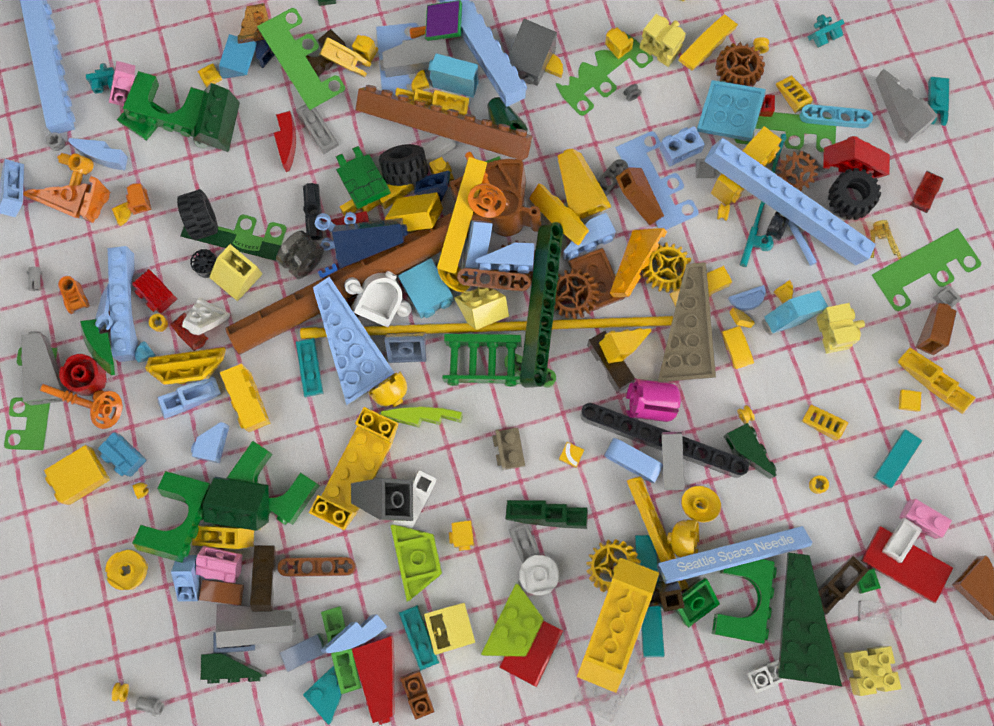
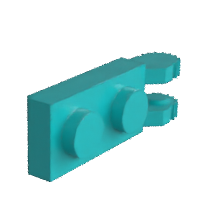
M930 77L928 81V105L936 114H940V124L946 126L949 116V78ZM937 117L931 124L934 125L936 123Z

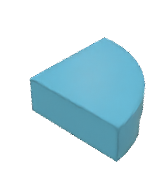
M145 341L140 343L135 350V358L138 363L148 361L149 357L156 356Z

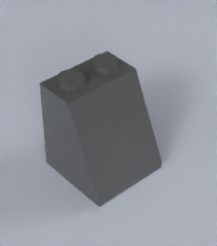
M525 18L522 21L508 57L511 66L516 67L520 79H523L527 84L538 86L552 54L556 51L557 32Z
M378 478L351 483V504L379 520L413 521V481Z

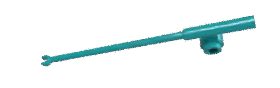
M781 134L780 150L776 154L771 168L773 173H775L783 144L786 141V134ZM763 201L760 203L754 225L751 227L739 264L742 267H747L753 247L760 248L762 251H770L774 246L771 236L757 235L759 221L765 205Z

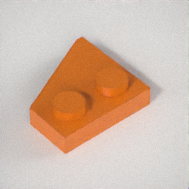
M91 176L89 182L93 183L90 193H85L84 202L79 214L86 221L93 224L95 219L99 217L103 205L109 200L111 192L97 178Z

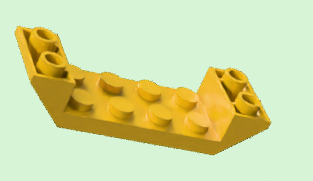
M363 407L355 422L357 427L322 495H317L309 511L310 514L342 530L347 528L360 509L351 504V483L375 479L393 444L399 423L366 407Z
M619 558L579 668L578 678L612 692H617L650 604L659 572Z

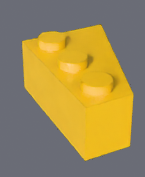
M242 363L220 372L225 388L231 397L232 407L238 413L240 427L248 432H252L271 424L252 373Z

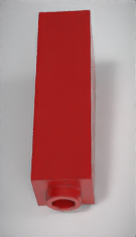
M393 636L352 649L372 723L378 722L379 725L390 722V717L395 715V654Z

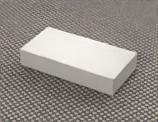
M902 518L882 552L897 562L902 563L922 529L908 519Z

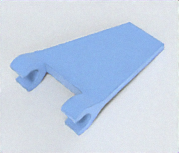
M109 284L101 295L95 318V325L98 327L99 332L104 324H106V330H109L113 324L108 313L110 304Z

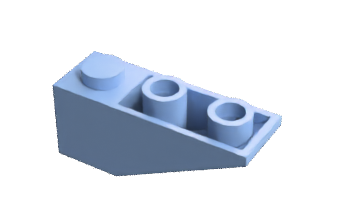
M607 213L589 219L585 224L589 229L588 233L580 245H576L571 241L563 251L564 260L567 258L573 259L583 251L589 252L594 250L597 245L602 243L605 245L613 241L616 231Z
M515 242L476 259V268L479 270L497 269L501 272L516 270L519 273L533 271L534 243Z

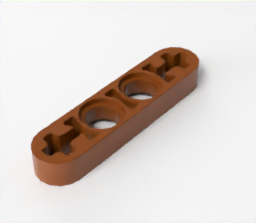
M463 268L457 275L458 281L462 285L525 291L531 287L532 283L530 276L527 274ZM468 271V275L475 276V272H478L476 276L477 283H474L475 279H468L466 282L465 278H462V274ZM483 273H487L490 276V282L487 284L482 283L480 280V276ZM501 275H506L509 278V283L506 286H502L499 283ZM512 276H515L514 280H521L524 277L528 284L522 288L521 284L514 283V287H511L513 283Z
M348 557L285 558L278 563L277 568L282 576L287 577L349 576L356 571L357 566L355 561ZM307 561L311 562L313 566L309 573H305L302 570L303 563ZM325 561L332 563V570L328 573L322 570V564ZM335 561H339L338 565H345L346 561H348L352 568L348 569V572L345 569L338 568V573H335L337 568ZM288 562L289 565L297 566L299 573L296 574L297 569H289L288 573H286V570H283V566Z

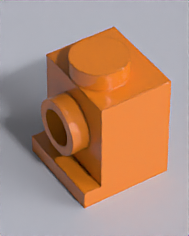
M133 183L126 187L128 192L126 195L127 207L134 215L152 210L147 190L141 183Z

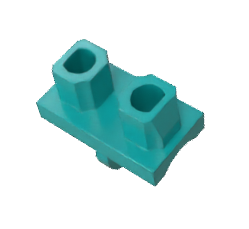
M823 14L819 15L817 23H814V28H820V30L808 35L809 41L814 40L819 48L829 43L825 34L829 32L832 41L844 36L841 28L845 24L843 19L829 25L832 18L830 16L826 17Z
M101 63L100 69L95 70V73L86 74V80L90 83L91 89L95 94L103 93V86L108 85L111 90L115 70L113 67L107 68L105 63Z

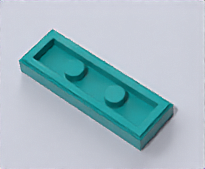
M315 339L296 341L304 397L324 394Z
M903 430L873 478L891 489L923 440L908 430Z
M416 605L399 612L420 671L438 664L439 660L437 655L434 654L431 639L419 606Z

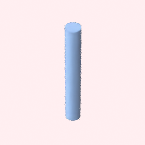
M789 220L788 225L809 265L816 264L817 261L800 229Z

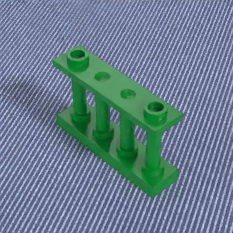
M444 334V342L446 346L451 348L450 375L442 376L443 381L447 385L458 386L459 383H489L515 387L516 384H521L520 376H515V349L522 347L521 335ZM460 346H468L470 348L469 375H457L458 349ZM479 346H487L489 349L488 376L476 375L477 349ZM498 347H506L508 349L507 376H495L496 349Z

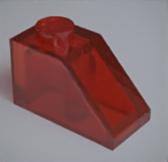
M184 312L170 325L178 336L195 351L203 347L209 338L204 333L200 335L192 334L188 329L182 327L187 316Z

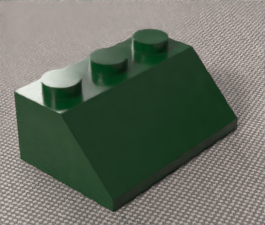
M213 83L204 90L193 140L229 152L240 102L230 90Z
M214 477L203 502L204 522L258 531L269 523V485Z

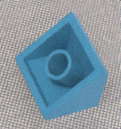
M229 34L219 64L221 78L226 79L247 75L257 43Z

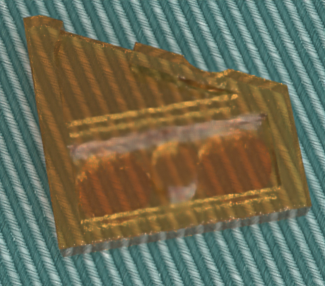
M265 3L246 6L245 17L241 23V31L237 37L239 44L264 40L257 26L269 20Z

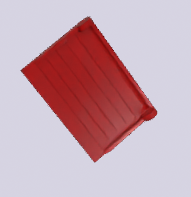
M543 621L527 656H504L499 668L537 687L563 630Z

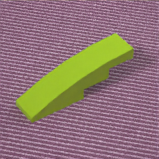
M407 407L381 411V415L417 428H420L422 421L441 425L442 418L461 423L463 417L462 412L432 407Z

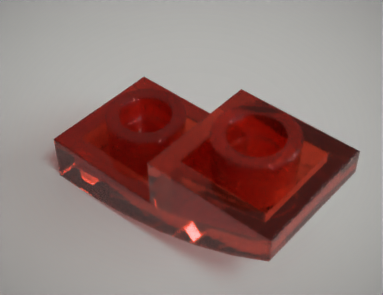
M926 170L915 191L910 206L927 213L931 208L935 195L939 192L944 178Z

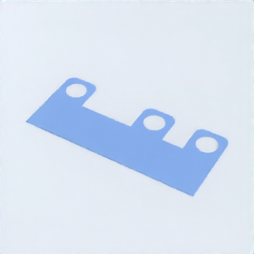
M417 23L376 27L379 64L380 60H383L382 52L401 45L403 40H413L405 35L404 31L409 26L418 27ZM380 66L382 90H390L395 95L396 88L407 90L406 84H411L413 81L409 78V74L386 78L385 71H381Z
M651 131L615 148L621 159L627 162L628 167L643 169L664 214V217L656 221L658 228L667 230L696 217L699 211L692 200H686L674 205L670 195L682 190L684 184L677 173L660 179L647 155V152L661 145L656 133ZM648 136L656 139V144L652 147H648L644 143L645 138ZM670 178H676L679 181V186L671 189L668 187L667 181ZM686 204L691 205L694 209L693 213L688 216L682 213V207Z

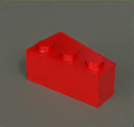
M850 136L846 140L824 147L823 168L836 167L838 172H845L848 169L853 171L854 168H859V171L864 169L867 174L871 172L873 174L872 177L878 179L890 175V154L863 141L857 136Z

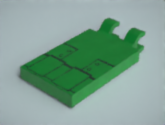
M356 146L352 148L355 154L354 159L346 162L342 153L335 157L340 166L336 171L356 208L360 209L391 194L370 155L364 156L360 147Z

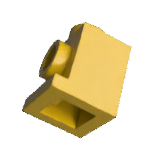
M616 27L607 32L605 45L619 59L632 50L634 40L632 37L628 39L627 34Z
M358 35L352 45L353 51L369 62H372L378 51L374 41L364 35Z
M440 157L429 162L432 175L449 170V182L454 180L448 161L445 162Z

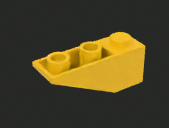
M637 328L632 331L626 329L621 332L610 331L605 334V338L599 344L608 363L621 362L639 347L652 330L651 328Z

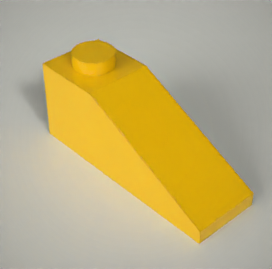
M198 525V534L195 539H192L193 546L230 549L254 547V530L225 525Z

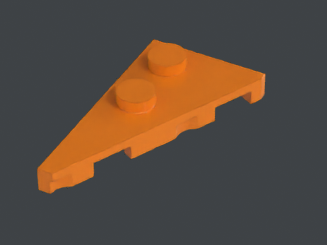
M84 183L82 185L48 187L38 190L29 189L23 191V196L72 217L80 218L79 213L84 202V196L86 192H89L91 185Z

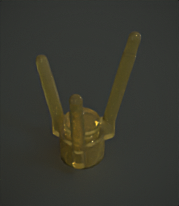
M880 220L875 222L873 229L870 230L871 241L875 243V236L878 239L887 238L893 254L897 255L898 259H901L902 256L893 238L888 221ZM875 248L870 256L871 258H874Z

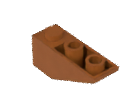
M628 167L616 176L623 194L648 225H652L664 217L642 168Z

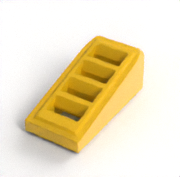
M792 75L776 83L777 88L794 113L802 110L805 105L812 103L813 98ZM791 83V85L784 87V84Z
M814 405L809 406L801 421L835 441L841 438L849 423ZM813 413H817L814 421H811L810 418ZM821 416H822V417H824V419H823L821 425H820V424H817L818 421H819V419H820ZM828 420L831 421L829 428H826ZM835 425H838V429L836 430V432H834L833 429Z

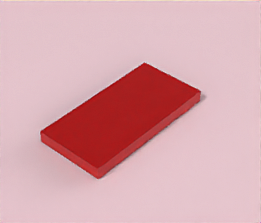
M879 526L861 562L928 601L936 603L953 567L912 545L902 563L897 562L882 552L893 533Z

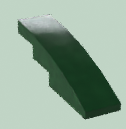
M507 500L505 519L547 527L587 529L588 508L568 507L567 504H547L545 500Z

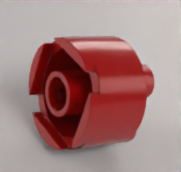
M72 355L65 360L66 363L60 368L59 378L61 383L78 395L91 396L96 391L105 388L106 371L94 358L88 355Z

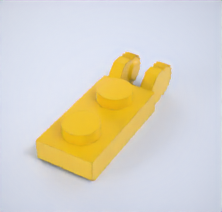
M326 38L319 54L362 77H366L367 73L355 67L357 61L366 67L371 66V62L360 57L358 53L330 38Z

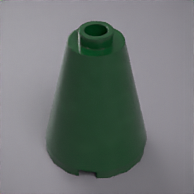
M494 97L488 102L489 120L493 121L492 124H505L510 126L512 130L522 129L528 132L526 124L510 106H505L500 97Z

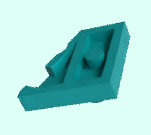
M334 666L303 694L328 725L333 721V716L342 696Z

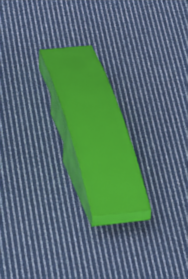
M341 606L321 611L328 643L346 627ZM352 649L331 653L341 694L360 689L361 684Z

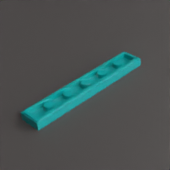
M635 535V550L638 553L636 559H639L641 562L639 565L658 572L657 552L650 536ZM659 606L648 607L641 626L643 658H661L665 656L661 607Z

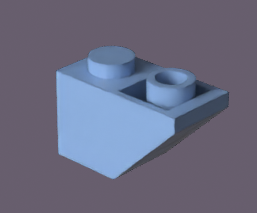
M188 555L182 563L174 562L171 574L178 602L198 601L200 575H196L197 555Z

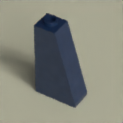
M402 218L335 226L332 235L339 268L403 243L405 236L408 235L407 225L403 224Z

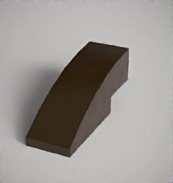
M851 556L818 588L824 615H827L840 600H843L869 571L854 556Z

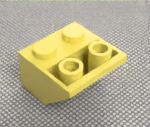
M230 244L217 257L209 278L238 302L262 276V272L254 263Z
M478 287L472 291H465L455 297V301L466 322L476 330L509 317L506 296L494 288Z
M465 603L424 614L435 655L476 643Z

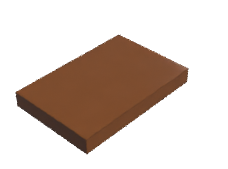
M603 248L568 261L570 268H574L576 273L579 269L583 270V274L586 271L589 272V277L593 276L595 278L593 283L599 285L596 290H599L600 294L595 295L599 301H593L596 308L589 307L590 312L625 298L613 297L610 294L616 276ZM576 280L578 286L582 285L584 287L587 285L583 281ZM588 292L583 296L584 301L587 299Z

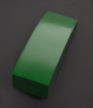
M96 319L80 321L82 336L89 353L107 373L115 375L108 333L99 334V329L95 325Z

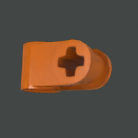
M64 276L59 280L58 287L62 294L64 305L70 314H74L78 309L90 306L82 285L71 276ZM73 283L72 288L68 290V286Z

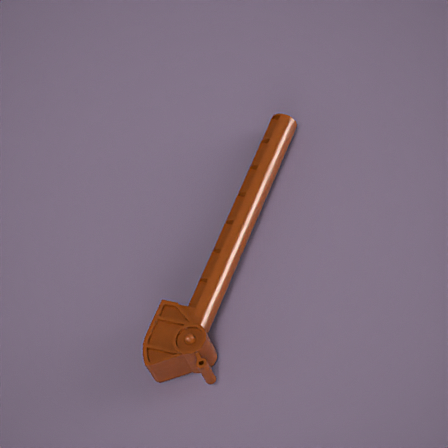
M501 159L487 163L485 171L488 174L489 183L503 192L506 198V207L499 216L493 218L482 217L473 211L471 220L492 223L493 231L504 237L516 235L524 226L531 227L533 231L538 232L539 227L542 226L540 209L536 206L531 208L524 207L526 175L523 161L518 159ZM463 176L449 183L455 202ZM497 200L494 206L495 210L501 206L500 200ZM477 204L479 208L488 211V209L482 208L479 204ZM452 213L438 219L433 228L416 230L405 236L403 243L345 266L225 327L233 347L241 355L321 314L313 287L328 277L331 278L344 299L348 300L358 295L357 293L349 294L346 291L344 283L348 278L358 279L362 287L364 281L373 274H386L389 271L397 275L440 253Z

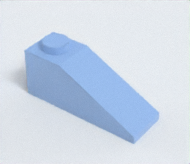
M7 159L4 160L0 180V214L16 217L23 204L24 164Z

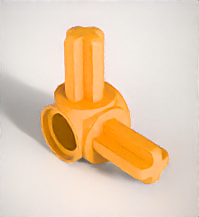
M61 153L57 156L59 163L67 165L73 171L69 185H80L83 174L87 175L93 170V161L85 156L75 153L72 155Z

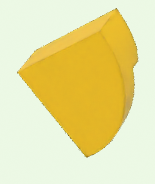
M552 54L545 72L562 78V61L558 56Z
M424 69L416 74L411 83L413 92L415 89L424 90L430 88Z
M128 202L111 208L120 226L125 224L131 216L132 212L127 207Z
M790 280L774 290L775 295L782 304L792 299L793 284Z
M736 308L730 310L729 313L736 325L751 328L755 324L741 310Z

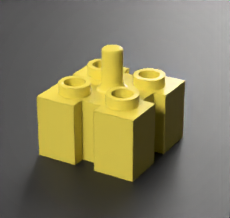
M655 14L643 29L640 49L649 55L653 54L659 62L669 67L681 52L682 42L685 39L686 33L682 28L678 27V21L674 20L669 25V21L665 17Z
M850 303L826 307L822 314L816 317L819 331L823 335L822 341L826 354L848 350L860 340L861 332L859 328L865 327L864 320L853 322L855 312L850 307Z
M878 646L867 648V650L843 653L847 669L853 670L854 677L849 678L853 695L865 696L876 694V688L878 691L883 692L902 689L898 672L891 669L890 664L895 663L891 646Z

